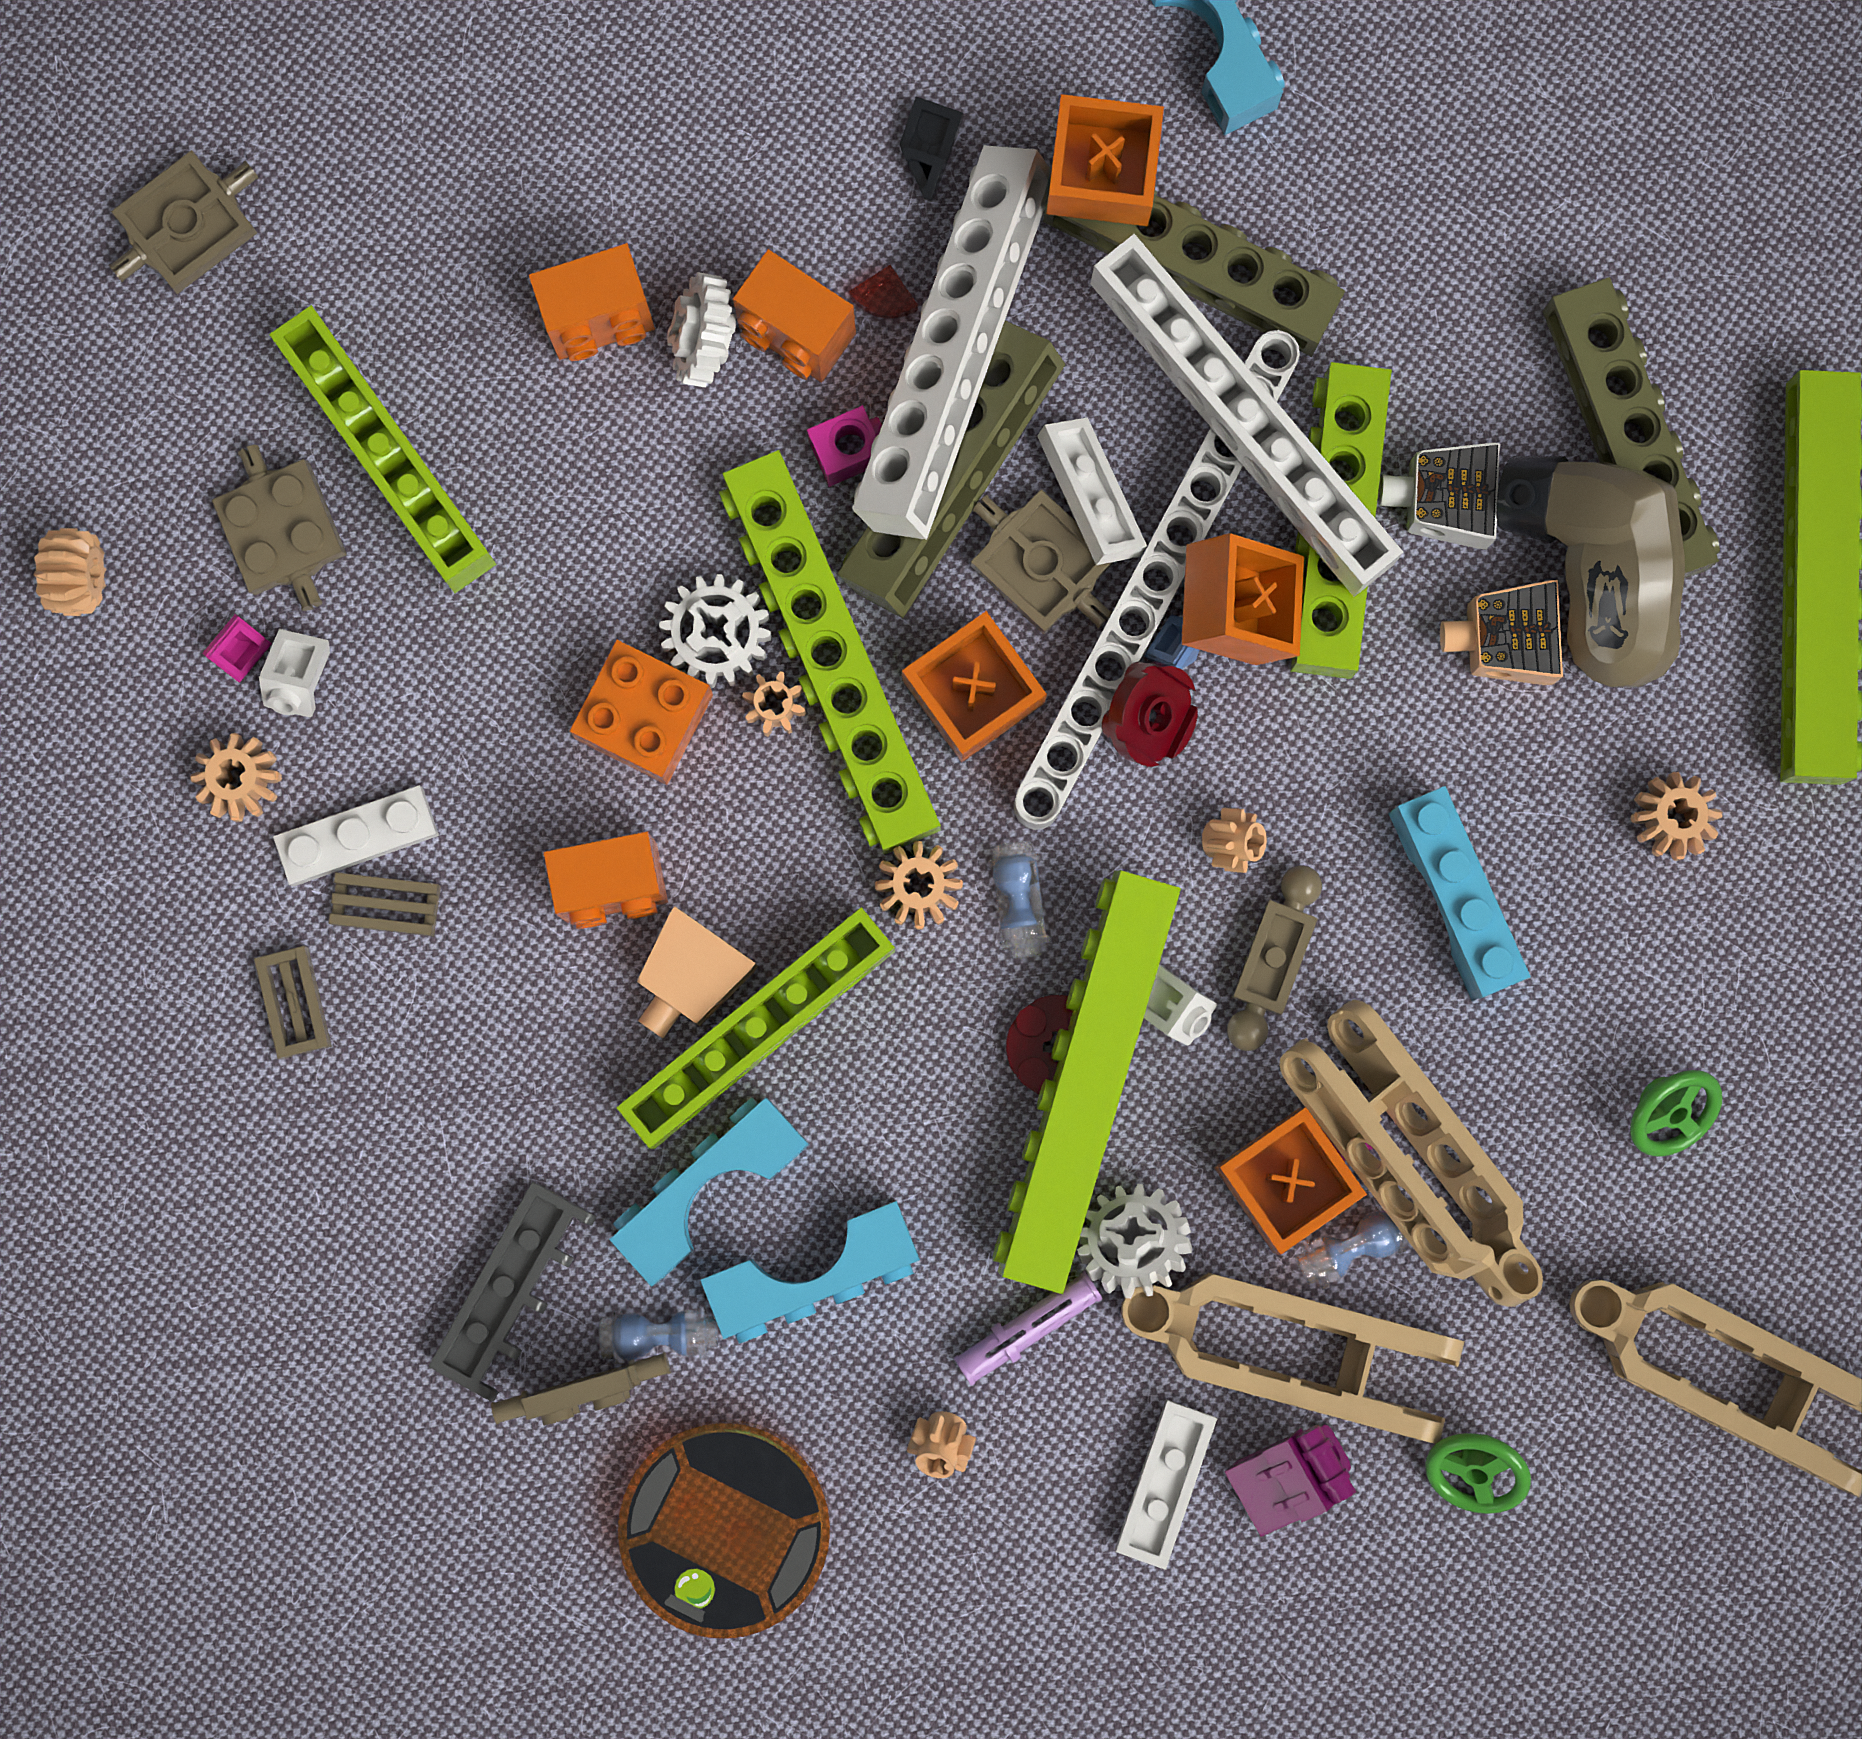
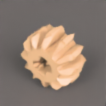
M77 528L48 530L45 537L40 539L38 543L39 553L34 557L36 571L33 575L37 580L36 593L41 597L43 608L51 610L52 613H63L64 616L92 614L95 608L100 605L102 589L106 587L104 573L107 569L104 567L103 562L105 553L100 548L98 537L90 534L89 531H78Z
M231 733L228 738L227 749L221 741L216 738L210 741V748L214 755L210 758L198 753L195 757L199 764L206 767L205 772H195L190 776L191 782L198 785H206L195 796L197 801L201 804L212 802L210 814L221 818L228 811L231 820L241 822L245 815V806L252 815L259 817L263 814L262 807L258 802L261 797L270 802L277 800V795L266 788L267 783H278L282 780L281 773L267 770L275 763L277 757L271 751L260 753L262 742L255 737H252L244 745L242 736L237 733ZM234 768L243 771L239 776L242 785L238 788L229 784L233 780L230 771Z
M1672 772L1668 775L1666 783L1656 777L1648 782L1650 793L1641 792L1636 795L1635 802L1646 811L1632 814L1631 822L1635 824L1645 823L1647 830L1640 832L1637 835V840L1642 843L1654 838L1653 855L1661 856L1669 848L1673 860L1679 861L1685 858L1687 850L1694 855L1704 852L1705 847L1702 839L1711 841L1717 838L1718 831L1707 822L1722 818L1723 812L1719 809H1708L1706 803L1716 797V792L1709 790L1700 795L1698 793L1701 785L1699 777L1693 776L1684 784L1680 773ZM1674 808L1676 813L1684 814L1685 822L1678 825L1677 820L1668 819L1667 811Z
M922 841L914 842V858L908 859L901 846L895 847L893 852L900 866L896 867L888 861H881L879 869L893 877V880H879L875 882L876 891L894 892L893 895L885 898L880 903L882 911H888L899 904L901 908L895 916V923L902 925L906 921L909 912L915 913L914 924L917 930L924 928L925 920L923 913L929 911L933 921L940 925L944 922V916L937 905L940 903L951 910H956L958 907V901L954 897L945 894L944 891H957L963 888V881L960 879H944V876L957 869L958 864L956 860L952 859L938 866L937 862L942 856L943 848L936 845L927 859L922 857ZM916 873L920 879L928 876L932 879L933 884H928V892H930L928 896L922 898L917 892L909 895L905 891L904 886H910V879L908 877L911 874Z

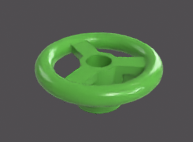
M1687 1070L1669 1077L1657 1078L1649 1083L1641 1093L1640 1102L1631 1120L1630 1135L1636 1148L1646 1155L1663 1157L1681 1152L1696 1143L1711 1128L1721 1110L1722 1089L1717 1079L1704 1071ZM1702 1087L1706 1091V1103L1702 1113L1694 1121L1690 1117L1692 1114L1691 1104ZM1666 1126L1668 1128L1678 1127L1683 1132L1676 1137L1664 1141H1654L1647 1136V1134Z
M1461 1433L1448 1436L1437 1442L1431 1448L1426 1458V1476L1433 1489L1450 1504L1470 1512L1494 1514L1508 1511L1519 1505L1526 1498L1531 1487L1530 1470L1521 1455L1508 1444L1489 1435ZM1461 1450V1452L1450 1454L1452 1452ZM1511 1468L1515 1476L1513 1488L1508 1493L1495 1497L1491 1487L1494 1476ZM1442 1470L1461 1476L1467 1484L1473 1486L1475 1496L1461 1492L1453 1487L1443 1476Z

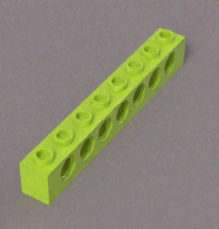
M780 450L722 473L727 489L719 491L720 498L729 519L733 520L739 517L747 535L738 539L749 566L759 563L766 578V581L758 584L769 612L771 613L779 609L787 627L778 631L789 659L799 656L805 669L806 675L798 677L808 704L812 706L819 703L826 718V721L818 724V727L829 752L831 753L838 749L840 751L846 768L838 771L849 799L851 800L859 796L867 814L858 818L869 846L871 847L879 843L885 855L892 852L897 846L904 847L940 832V822ZM764 505L775 506L781 511V517L771 526H761L753 520V516L758 508ZM784 551L797 553L802 559L799 567L789 573L776 570L773 566V561L779 553ZM803 597H812L818 600L822 607L816 617L804 620L798 618L793 613L794 604ZM824 643L836 645L842 652L839 661L827 667L817 664L812 656L814 650L819 645ZM849 689L857 692L862 702L856 711L847 714L841 713L833 707L832 701L838 692ZM863 736H872L881 743L882 750L873 760H861L852 752L856 740ZM882 783H893L900 788L902 798L894 807H880L872 798L875 788Z

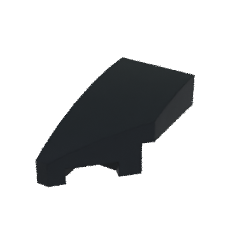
M916 96L899 145L924 199L932 202L955 144L964 113Z

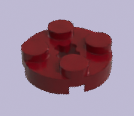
M1134 662L1127 668L1124 679L1118 685L1113 695L1110 708L1102 719L1103 734L1111 738L1114 748L1123 758L1143 766L1154 767L1158 766L1159 764L1156 762L1161 761L1163 758L1173 759L1183 751L1192 737L1198 718V707L1191 705L1189 690L1196 691L1192 679L1182 669L1161 662L1146 664ZM1152 708L1158 713L1154 722L1149 721Z
M1049 995L1036 999L1019 1012L1007 1034L1006 1056L1010 1069L1022 1085L1038 1095L1045 1079L1053 1081L1058 1062L1053 1061L1051 1058L1052 1053L1043 1051V1042L1051 1041L1054 1031L1058 1032L1060 1029L1068 1030L1073 1010L1066 1008L1068 999L1066 995Z

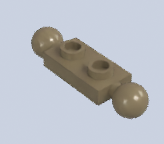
M1295 866L1284 874L1281 880V891L1285 898L1283 905L1272 900L1266 903L1231 997L1247 1003L1245 1009L1235 1013L1227 1025V1035L1230 1042L1240 1050L1253 1051L1261 1047L1268 1037V1024L1264 1018L1265 1012L1268 1011L1281 1016L1285 1009L1318 920L1314 916L1303 913L1304 907L1314 903L1322 891V881L1319 874L1309 866Z

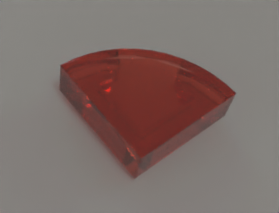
M891 264L848 291L849 298L860 309L873 316L901 318L918 311V304Z

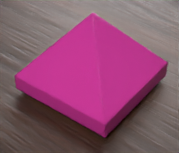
M234 614L202 654L240 683L272 643Z

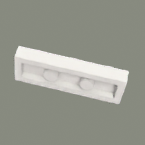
M1088 417L1044 425L1037 437L1095 564L1100 565L1140 557L1147 544Z
M419 785L273 836L288 883L294 887L439 836L424 789Z
M1165 1400L1114 1549L1115 1552L1166 1570L1217 1421L1216 1417L1170 1400Z

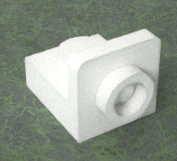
M279 629L259 676L263 705L283 715L297 714L312 717L316 708L314 691L330 654L329 640Z
M1159 964L1144 1018L1167 1036L1188 1046L1195 1038L1201 1036L1206 1031L1211 1022V1014L1215 1010L1217 1003L1196 991Z

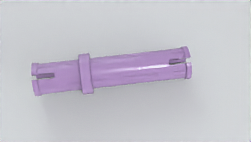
M1084 1271L1080 1276L1066 1284L1063 1294L1053 1292L1004 1326L997 1323L990 1328L993 1332L992 1334L953 1359L972 1386L977 1380L1008 1360L1015 1363L1021 1359L1020 1352L1053 1330L1058 1329L1096 1301L1102 1300V1297ZM1069 1299L1070 1303L1035 1327H1032L1033 1322ZM1021 1330H1024V1334L986 1358V1353Z

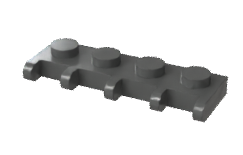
M532 1181L428 1367L479 1396L494 1402L499 1392L493 1386L482 1382L499 1352L515 1360L519 1358L522 1350L506 1341V1338L524 1306L526 1305L542 1314L547 1308L548 1304L531 1293L550 1259L566 1267H569L574 1258L557 1247L573 1218L575 1217L581 1223L592 1226L597 1216L539 1183Z

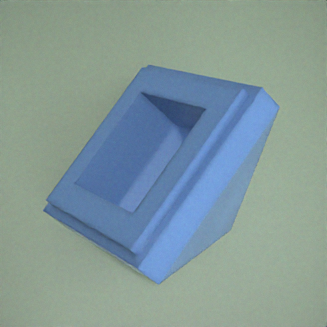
M1172 614L1144 656L1153 662H1161L1184 669L1196 661L1199 649L1182 645L1183 618Z

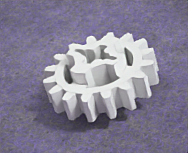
M697 272L696 277L690 278L689 289H684L683 296L680 295L675 301L672 323L668 328L667 345L673 346L672 353L676 356L673 370H677L676 380L681 381L682 384L706 387L707 383L711 384L713 382L714 372H719L720 364H724L728 358L729 344L736 328V314H731L732 307L727 304L731 291L726 289L727 280L721 276Z
M717 574L714 586L707 587L703 578L699 576L696 577L697 590L691 593L683 586L678 588L682 599L679 605L673 602H666V611L673 618L672 620L661 621L659 628L662 632L671 634L672 637L663 641L661 645L664 652L677 651V654L670 662L672 667L681 669L687 665L689 666L687 674L698 679L700 674L706 675V681L710 688L715 687L718 676H725L728 684L733 686L735 685L734 672L741 670L750 677L754 673L749 661L752 658L765 660L766 653L758 644L759 642L771 641L772 635L771 631L760 628L759 625L770 620L767 610H754L760 602V596L757 592H754L744 597L743 581L738 579L730 589L726 587L723 575ZM722 599L729 601V603L724 607L708 606L705 601ZM689 614L694 621L693 633L683 643L682 626L686 616ZM702 616L709 623L713 622L717 627L726 623L723 629L730 647L722 640L719 641L715 636L706 639L708 633ZM748 619L750 634L747 644L743 649L737 640L738 630L745 625V621ZM707 655L723 656L727 662L711 664L700 660L704 659Z
M1137 1184L1133 1195H1126L1122 1186H1117L1115 1192L1116 1199L1109 1201L1103 1195H1099L1097 1200L1101 1209L1098 1212L1087 1210L1085 1221L1090 1228H1082L1079 1242L1083 1246L1077 1249L1082 1264H1088L1086 1270L1090 1279L1095 1281L1102 1278L1101 1282L1105 1292L1110 1294L1118 1285H1121L1125 1298L1131 1299L1135 1287H1142L1147 1297L1153 1295L1152 1283L1159 1280L1164 1286L1170 1287L1172 1282L1168 1272L1171 1269L1184 1272L1186 1269L1184 1260L1179 1254L1192 1253L1190 1240L1186 1237V1235L1191 1233L1187 1218L1180 1217L1182 1212L1179 1203L1175 1200L1166 1204L1163 1190L1158 1188L1151 1197L1146 1196L1143 1184ZM1151 1215L1159 1219L1168 1230H1163L1161 1224L1151 1223L1149 1216ZM1101 1252H1106L1108 1257L1117 1258L1119 1267L1108 1262Z

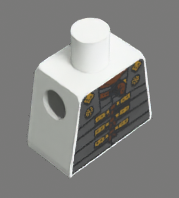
M1485 443L1416 452L1410 461L1409 476H1381L1379 505L1407 507L1406 528L1407 532L1411 534L1487 550L1496 540V502L1500 443Z

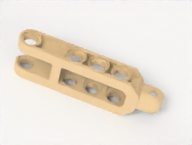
M1359 1000L1348 1001L1330 1016L1327 1024L1329 1036L1333 1043L1372 1092V1095L1367 1099L1345 1070L1339 1071L1329 1056L1319 1046L1308 1042L1307 1038L1298 1041L1282 1055L1279 1066L1287 1084L1303 1105L1307 1107L1322 1130L1432 1273L1462 1280L1472 1276L1494 1303L1506 1307H1515L1538 1295L1543 1283L1541 1268L1520 1240L1524 1222L1523 1201L1383 1019L1370 1005ZM1348 1019L1360 1027L1364 1038L1358 1036L1353 1031ZM1301 1058L1312 1067L1316 1077L1305 1068ZM1412 1103L1417 1104L1424 1110L1428 1121L1419 1116ZM1385 1111L1388 1113L1472 1222V1237L1470 1239L1445 1209L1448 1205L1442 1197L1437 1198L1412 1166L1415 1163L1409 1154L1404 1155L1379 1123L1382 1120L1380 1117ZM1365 1143L1369 1144L1378 1153L1381 1161L1370 1153ZM1444 1145H1448L1457 1153L1460 1162L1454 1160L1447 1153ZM1398 1185L1406 1190V1192L1411 1196L1414 1203L1409 1201L1401 1193V1191L1398 1188ZM1476 1186L1489 1194L1492 1204L1480 1196ZM1430 1228L1437 1231L1442 1236L1446 1245L1441 1243L1434 1236ZM1519 1262L1527 1265L1528 1273L1521 1269Z
M1209 1272L1178 1291L1153 1285V1295L1147 1297L1142 1287H1135L1131 1299L1124 1297L1121 1303V1316L1127 1328L1140 1337L1165 1343L1182 1374L1188 1378L1434 1444L1441 1439L1446 1418L1364 1396L1363 1394L1376 1345L1458 1367L1465 1341ZM1210 1301H1215L1348 1337L1335 1388L1200 1352L1192 1340L1200 1307Z
M1594 1279L1584 1281L1572 1292L1569 1301L1570 1314L1574 1321L1583 1329L1603 1338L1616 1376L1810 1475L1860 1498L1862 1494V1470L1835 1458V1454L1796 1434L1817 1391L1862 1413V1379L1673 1283L1665 1284L1658 1282L1629 1292L1611 1282ZM1660 1310L1784 1373L1785 1375L1764 1419L1761 1420L1739 1409V1406L1731 1401L1721 1399L1690 1384L1691 1381L1681 1376L1671 1374L1644 1361L1643 1357L1638 1354L1634 1338L1645 1315Z

